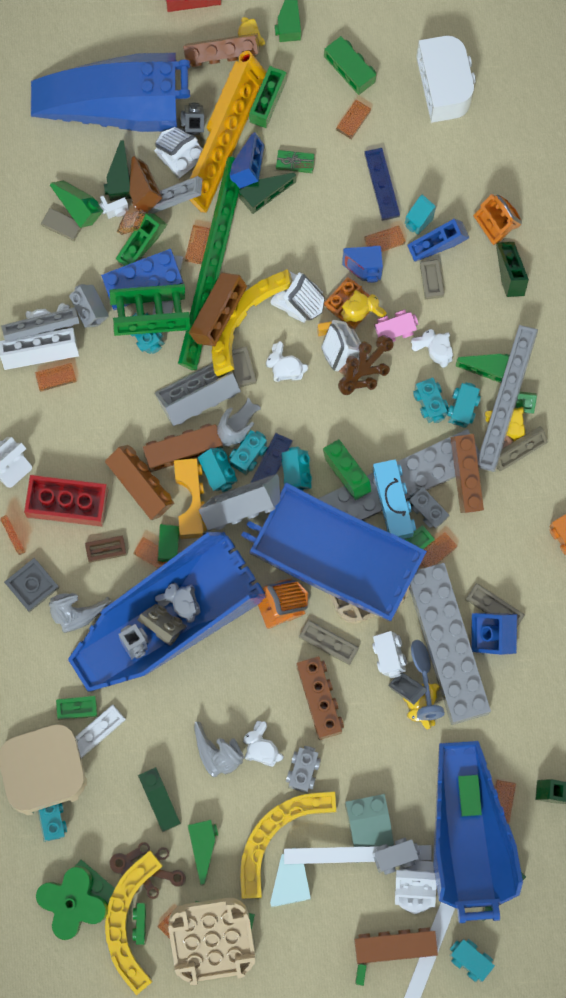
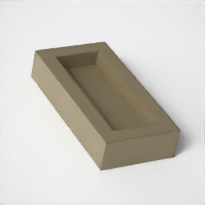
M49 208L41 222L43 227L72 241L76 240L82 229L74 219Z
M439 260L420 262L425 300L444 297Z
M247 346L232 350L233 372L239 388L256 384Z

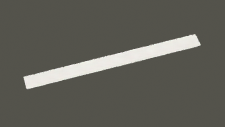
M418 845L420 850L418 861L432 860L431 845ZM377 847L284 849V864L375 862L372 854L377 852Z
M442 902L431 927V931L436 933L438 951L455 910L454 907ZM436 956L419 958L404 998H421Z

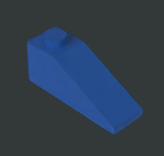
M256 132L251 134L232 163L230 178L239 189L259 181L265 145Z
M454 218L407 246L413 260L416 262L455 247L469 239V235L463 222Z

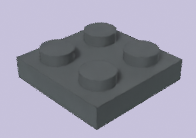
M35 558L4 582L28 612H31L59 589V586Z

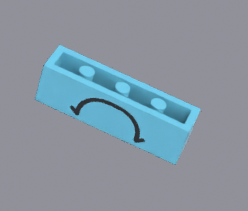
M396 459L373 464L372 470L387 532L402 539L413 537V531H416L414 519H410L411 505L409 501H406L404 495L407 494L406 485L401 483L400 476L403 475L401 465H397Z

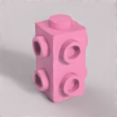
M401 310L395 313V317L388 319V316L377 319L378 323H375L374 327L378 338L386 335L394 342L396 341L395 337L402 335L403 338L414 335L413 331L417 330L416 325H418L415 314L412 315L411 312Z

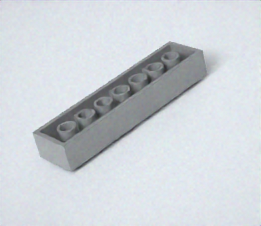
M445 563L417 570L410 583L409 590L450 723L455 725L489 715L491 712Z

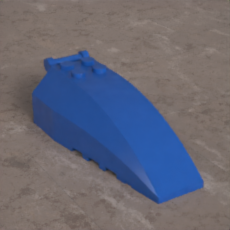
M138 53L93 62L40 77L31 81V117L52 120L60 119L66 122L77 121L88 125L92 123L103 127L113 126L119 127V129L139 132H163L177 127L176 99H187L190 97V90L188 89L190 61H177L176 53ZM175 70H181V90H176Z
M479 741L439 743L433 866L438 899L440 902L457 909L459 923L485 919L500 921L499 905L519 896L523 884L517 845L504 816V810L500 805L497 790L492 783V777L487 769V763ZM478 775L482 815L461 817L458 776ZM490 906L492 908V911L465 913V908Z

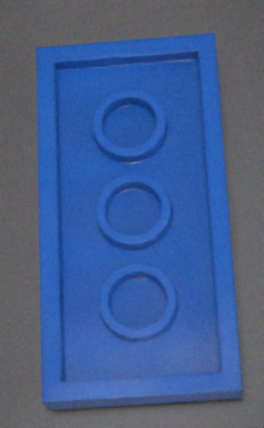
M171 249L101 275L109 299V290L184 284ZM112 305L114 311L117 310V305Z

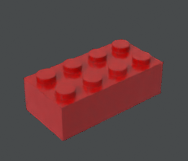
M30 475L24 513L27 518L103 527L108 487L107 484Z

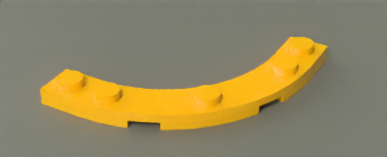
M288 269L260 280L242 295L216 346H212L213 368L217 376L234 370L232 357L233 332L247 316L246 312L253 305L256 307L265 299L289 289L291 286L292 277Z
M335 792L311 793L291 798L274 807L259 821L250 834L242 855L240 874L242 899L262 898L261 863L266 847L273 836L287 823L299 817L319 813H336Z
M151 850L133 864L119 880L110 898L108 914L105 919L106 942L112 962L136 996L153 981L136 961L127 939L126 920L129 906L137 890L148 878L163 867Z

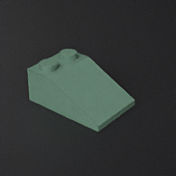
M385 794L345 802L353 847H377L385 844L394 846Z

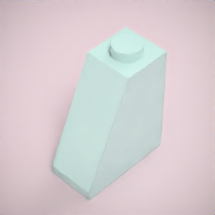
M284 854L281 855L270 902L271 907L311 899L304 864H284Z

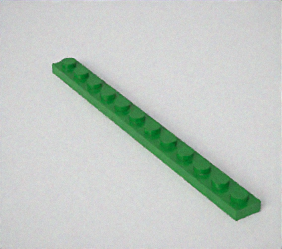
M232 156L227 157L191 306L190 329L219 278L240 190L230 178L232 163L235 160ZM186 330L178 364L193 371L197 370L203 345L197 344L189 334L190 330Z

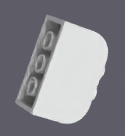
M452 36L419 40L416 58L431 123L456 119L465 115L470 107L476 81L474 72L471 73L470 67H472L471 57L467 56L464 44Z

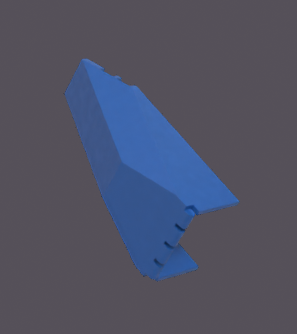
M207 532L100 612L101 616L94 625H91L87 636L83 641H80L68 658L88 692L149 674L245 614L266 598L265 592L258 582L254 585L251 584L256 578L249 567L241 568L246 563L238 550L231 553L235 546L229 536H226L225 532ZM172 583H176L179 588L192 584L195 588L194 594L201 611L195 616L194 622L189 623L186 618L179 616L174 611L173 603L170 602L164 606L169 614L178 617L187 626L176 641L169 646L159 639L155 632L137 619L141 613L155 604L158 605L155 597L165 594L167 587ZM136 624L138 629L142 627L149 641L147 643L148 650H146V654L141 658H133L131 660L121 644L118 634L127 625L133 626Z

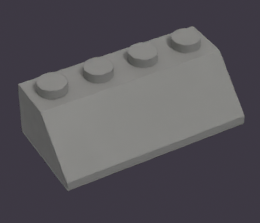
M212 363L155 392V396L167 418L175 426L182 424L192 416L201 414L202 411L210 407L217 406L226 399L233 398L241 391L231 371L217 376L214 373Z
M275 474L211 497L198 509L207 530L213 528L220 530L228 523L234 525L241 522L242 518L248 517V519L258 516L259 512L264 511L268 513L275 510V506L280 502L279 476Z

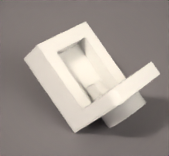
M104 196L100 197L101 203L99 205L104 211L102 214L106 213L108 219L115 216H123L129 211L125 197L110 204H107Z

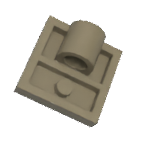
M157 604L141 613L137 619L155 632L156 636L169 646L176 641L178 636L187 627L181 619L172 616L163 606Z

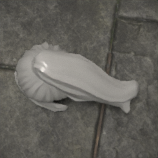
M247 398L246 403L236 414L230 416L233 410L232 407L225 411L217 426V434L223 446L236 445L246 438V434L254 425L253 422L247 425L250 418L256 411L261 409L258 404H253Z
M63 593L52 597L49 607L51 617L55 623L60 624L62 631L67 633L88 625L113 601L106 597V599L95 605L76 608L71 605L78 601V595L75 593Z
M195 722L194 730L198 751L208 773L212 777H217L220 773L226 775L236 770L243 763L244 759L237 741L231 739L228 744L224 739L218 738L216 741L220 747V750H218L211 740H208L201 722Z

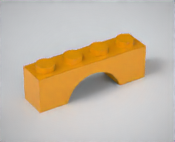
M197 459L174 460L176 484L187 488L192 495L190 508L184 514L178 516L180 538H201L203 532L207 531V527L198 510L205 504L200 499V494H204L203 483H199V476H202L201 464H197Z

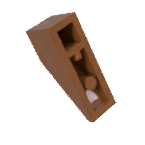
M133 156L131 160L129 194L133 200V206L138 210L142 209L148 213L162 199V196L147 164Z

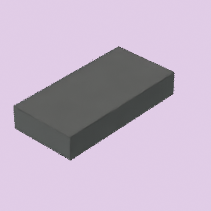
M403 672L388 685L391 690L413 705L427 692L424 686Z

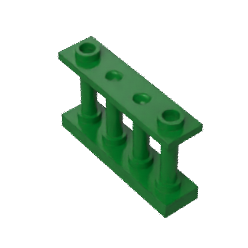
M185 284L109 290L110 305H117L118 317L113 318L114 336L190 330L189 312H182L181 300H185ZM173 300L175 313L163 314L162 301ZM154 302L156 314L144 315L143 303ZM135 303L137 316L126 317L124 304Z

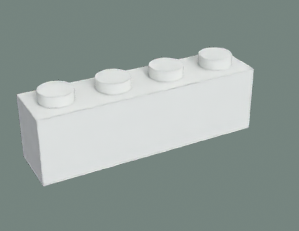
M73 328L36 334L35 336H26L15 341H0V357L4 370L79 356Z

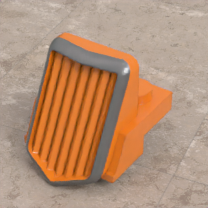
M491 194L480 205L481 208L473 215L493 245L499 243L512 229L519 228L522 225L516 209L508 200L500 195L494 196V194Z
M290 578L269 584L263 588L266 598L258 604L267 629L306 614L305 610L308 608L309 594L298 581Z

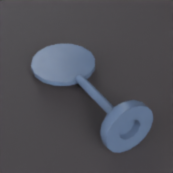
M414 640L411 645L412 658L416 668L422 673L424 687L427 690L425 693L427 706L417 711V718L419 720L438 719L443 717L445 713L443 707L432 705L427 677L431 667L429 653L423 642Z

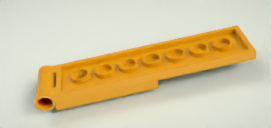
M244 51L240 54L239 62L235 61L229 73L227 82L222 89V93L206 127L210 134L190 179L196 176L202 178L201 195L190 199L200 212L207 213L222 179L227 157L232 156L267 73L250 51Z

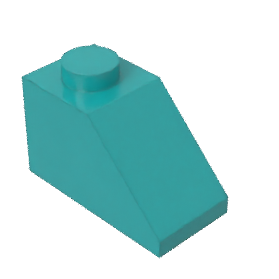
M422 194L406 215L405 226L407 229L419 235L433 221L436 206Z

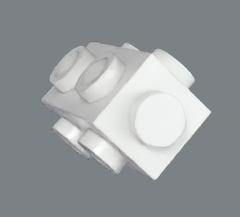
M392 631L374 636L372 646L375 654L378 655L379 661L377 666L380 673L390 678L400 676L402 672L406 671L405 665H407L406 657L402 654L400 648L402 646L400 636Z

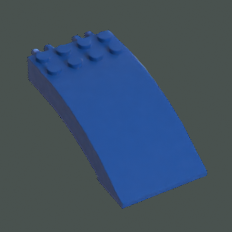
M285 483L280 493V502L275 506L276 509L270 512L263 527L248 521L247 526L260 532L257 538L247 532H242V537L254 543L249 554L311 586L389 621L392 620L427 552L394 534L355 518L288 483Z

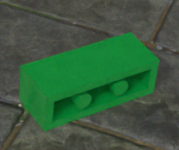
M340 36L324 48L325 59L358 95L375 83L376 71L372 66H368L364 62L365 60L360 53H356L353 50V46L348 40H344Z
M269 66L249 112L250 123L267 128L286 84L287 72Z
M340 439L323 448L326 462L355 501L371 492L369 478Z

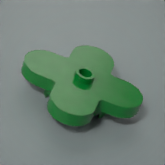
M83 866L70 868L65 873L62 884L47 882L41 885L36 892L38 905L54 913L52 930L55 936L61 940H69L79 933L82 922L97 924L103 921L108 914V906L105 900L91 893L92 876Z

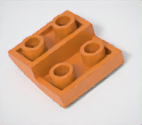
M347 277L324 302V306L337 318L345 322L341 315L343 311L342 306L354 295V291L358 290L367 297L370 295L363 291L362 286ZM362 320L357 322L348 321L346 323L351 329H355Z

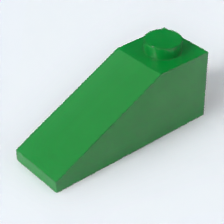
M285 0L278 15V24L274 25L275 36L279 35V42L301 40L298 0Z
M63 180L50 183V187L80 228L92 226L104 212L93 196Z
M154 213L145 214L116 257V260L124 266L139 261L158 240L168 224Z
M490 354L458 357L456 367L502 383L510 355Z
M211 820L188 825L201 886L206 883L216 842L215 836H218L217 826L212 824Z

